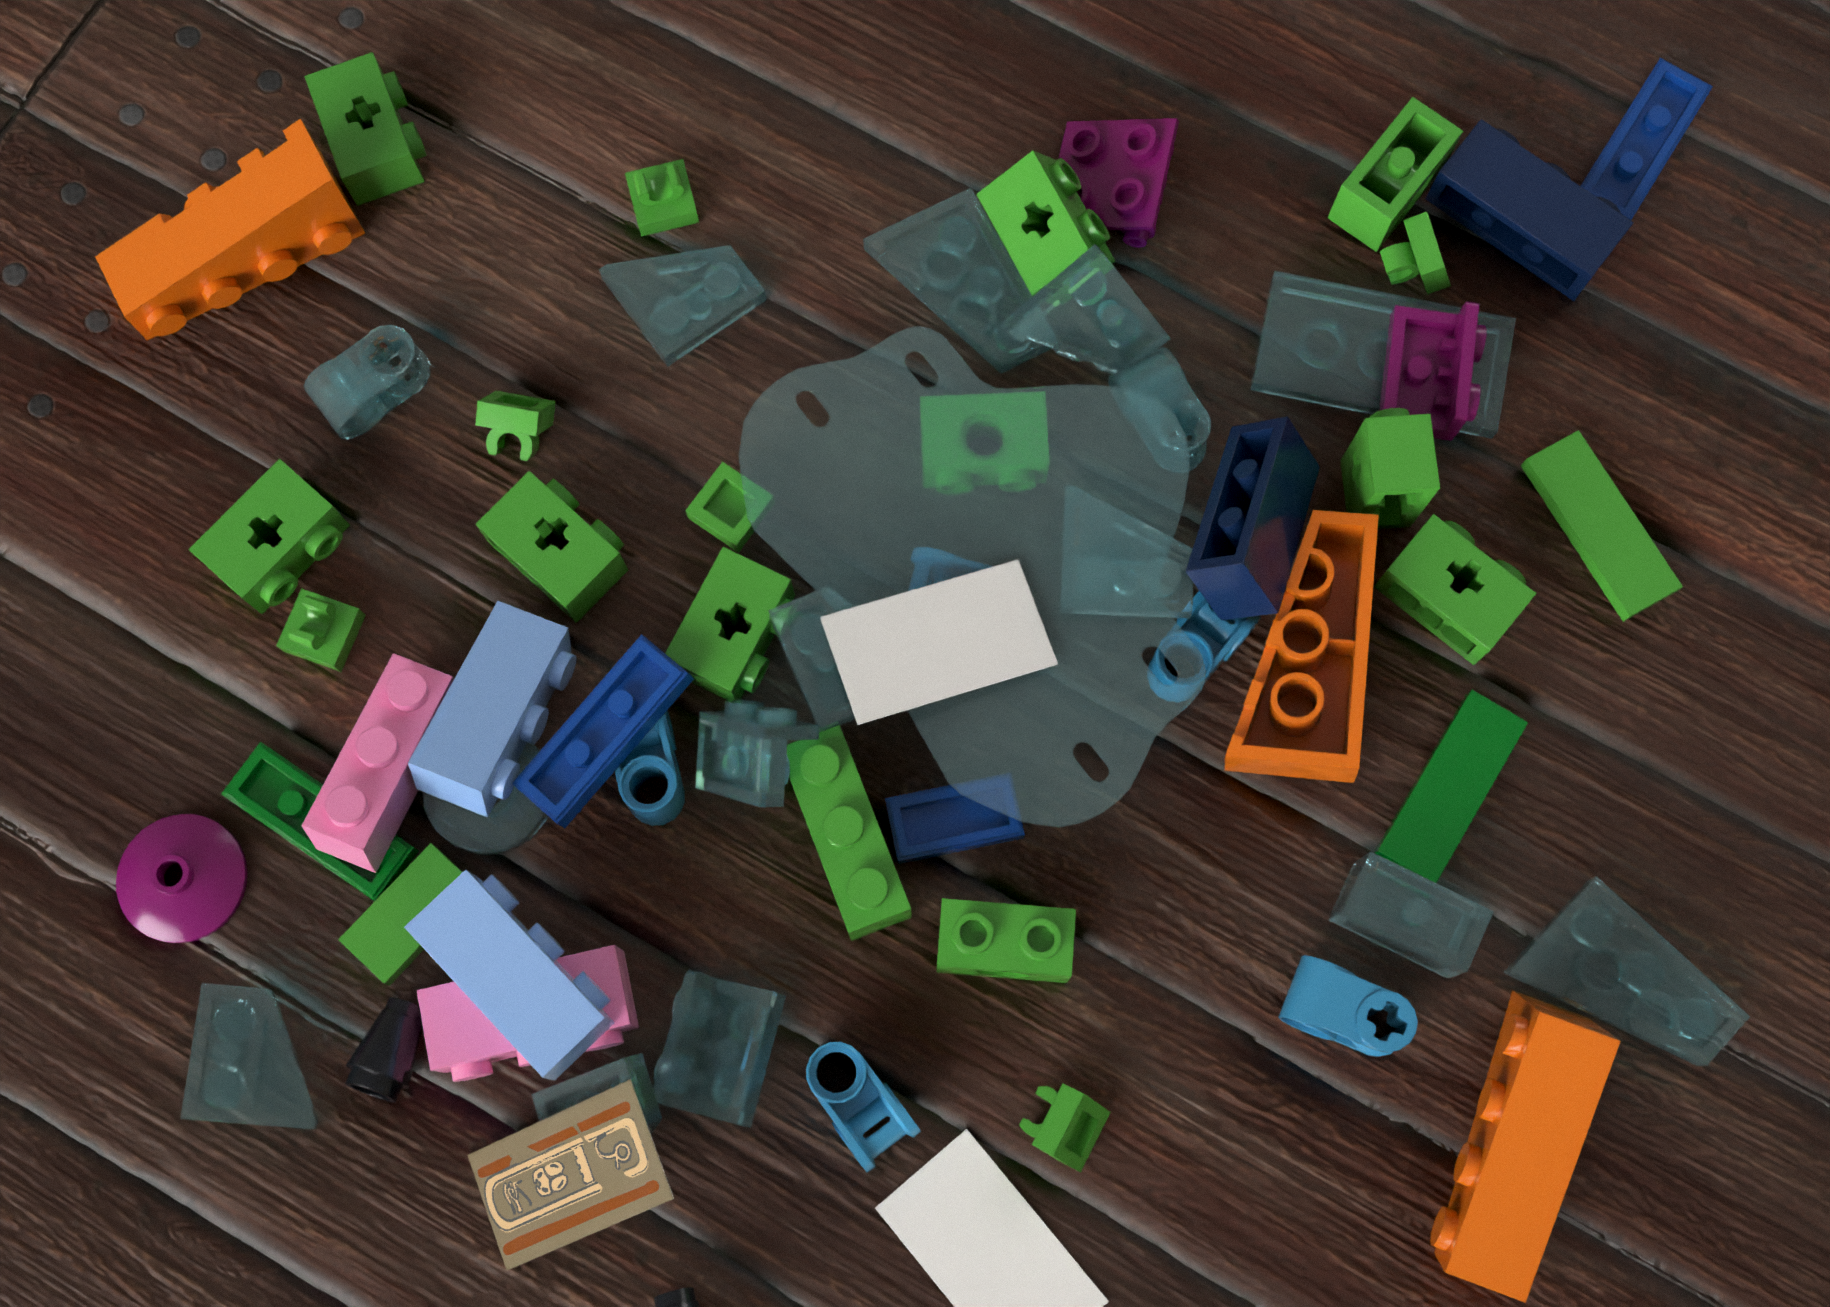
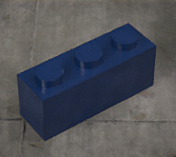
M1482 119L1439 171L1425 198L1572 301H1575L1634 223L1622 215L1614 203L1605 198L1594 196L1573 182L1561 167L1553 163L1544 162L1520 146L1518 140L1511 133L1503 129L1494 128Z
M1288 416L1231 427L1185 571L1220 620L1279 613L1320 469L1317 461Z

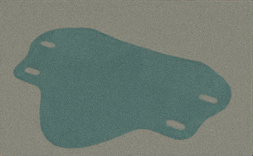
M919 326L899 331L853 358L798 368L774 382L754 402L743 422L738 455L747 518L754 531L818 592L834 613L1010 561L1019 560L1058 665L907 710L947 782L959 794L1018 821L1058 828L1083 823L1092 819L1120 800L1136 779L1154 738L1197 697L1205 683L1206 676L1202 654L1164 608L1159 593L1162 569L1181 516L1190 471L1187 437L1175 413L1152 396L1118 386L1071 384L1016 389L994 388L979 380L942 334L930 328ZM913 351L919 352L928 361L939 377L935 386L928 388L919 383L904 362L908 353ZM810 391L826 409L830 417L829 422L825 426H814L797 406L796 396L800 392ZM1153 646L1161 650L1178 673L1175 683L1164 685L1156 678L1143 661L1142 653L1145 648ZM1081 742L1088 743L1104 761L1109 770L1108 777L1104 781L1097 782L1092 780L1073 755V748L1076 744Z

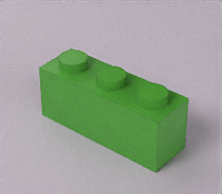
M840 725L778 748L851 941L912 918L910 904Z

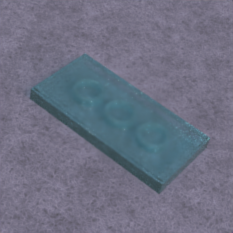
M1274 271L1270 283L1250 390L1372 415L1380 409L1389 320L1395 305L1458 314L1461 307ZM1479 311L1477 324L1486 326V342L1480 362L1473 363L1471 383L1480 384V402L1475 419L1473 421H1466L1460 429V433L1492 439L1498 432L1516 318Z

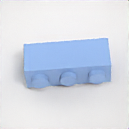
M496 602L408 762L417 790L485 817L489 816L498 798L506 800L514 788L512 783L519 776L520 764L517 761L527 743L534 745L539 740L549 715L548 708H545L555 689L563 691L566 688L574 672L576 655L571 653L568 627L506 603Z
M465 870L404 928L540 1076L555 1081L615 1023L603 1010L611 1000L584 971L574 979L561 966L557 959L565 950L538 922L528 930L511 911L520 904L519 901L493 874L483 882L480 878Z

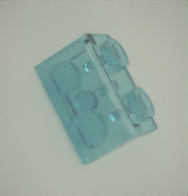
M688 970L685 973L681 989L676 994L673 1002V1019L663 1054L659 1057L654 1070L655 1083L651 1093V1101L751 1128L786 996L774 991L726 981L701 972Z

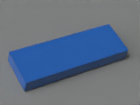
M1660 57L1580 186L1596 197H1602L1611 201L1618 207L1622 215L1632 220L1713 86Z
M641 634L512 784L556 824L566 828L690 685L694 678Z

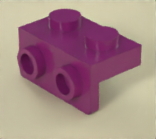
M1466 301L1458 314L1395 305L1389 320L1379 411L1389 408H1403L1409 411V415L1431 414L1433 437L1449 441L1454 439L1466 421H1473L1475 419L1480 402L1481 388L1480 384L1471 383L1473 363L1480 362L1486 342V326L1477 324L1479 303Z

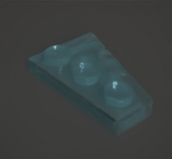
M971 188L863 239L864 250L1001 374L1055 348V334Z
M1597 876L1588 879L1503 972L1696 1066L1708 1065L1750 1018L1744 1010Z

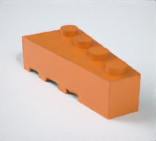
M299 119L283 130L288 141L267 155L257 147L239 159L237 163L242 172L221 186H212L205 182L187 194L188 199L184 204V210L176 216L172 217L159 213L95 256L124 317L147 341L156 336L173 334L182 329L188 320L211 309L228 307L237 302L243 293L268 281L283 280L292 275L298 266L323 254L338 253L347 248L353 239L366 234L337 177L302 119Z
M1322 510L1312 511L1286 585L1279 613L1276 614L1239 721L1225 755L1224 771L1347 783L1355 782L1360 768L1379 515Z
M1512 990L1485 1084L1478 1100L1477 1111L1468 1141L1462 1146L1456 1160L1453 1174L1455 1184L1448 1207L1442 1206L1431 1231L1430 1244L1436 1247L1434 1254L1445 1273L1526 1303L1621 1042L1588 1017Z

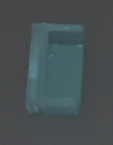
M1370 851L1358 859L1352 866L1328 920L1448 979L1468 972L1494 911Z

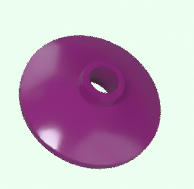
M178 814L162 818L141 830L129 843L121 857L116 875V892L120 907L128 921L148 937L168 943H188L200 940L223 927L238 909L247 885L246 858L235 836L223 825L212 819L194 814ZM174 864H180L183 871L181 880L176 885L168 887L164 880L167 869Z

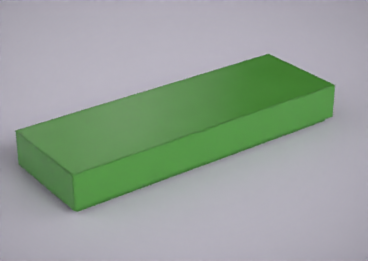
M1579 430L1528 457L1520 465L1623 622L1676 593L1683 587Z

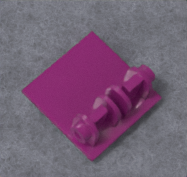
M1178 118L1068 121L1059 158L1065 160L1078 176L1081 189L1077 191V194L1086 210H1093L1103 221L1107 230H1120L1124 234L1123 242L1137 248L1145 247L1147 240L1155 236L1158 213L1164 197L1163 191L1167 184L1169 164L1174 152V142L1179 125Z

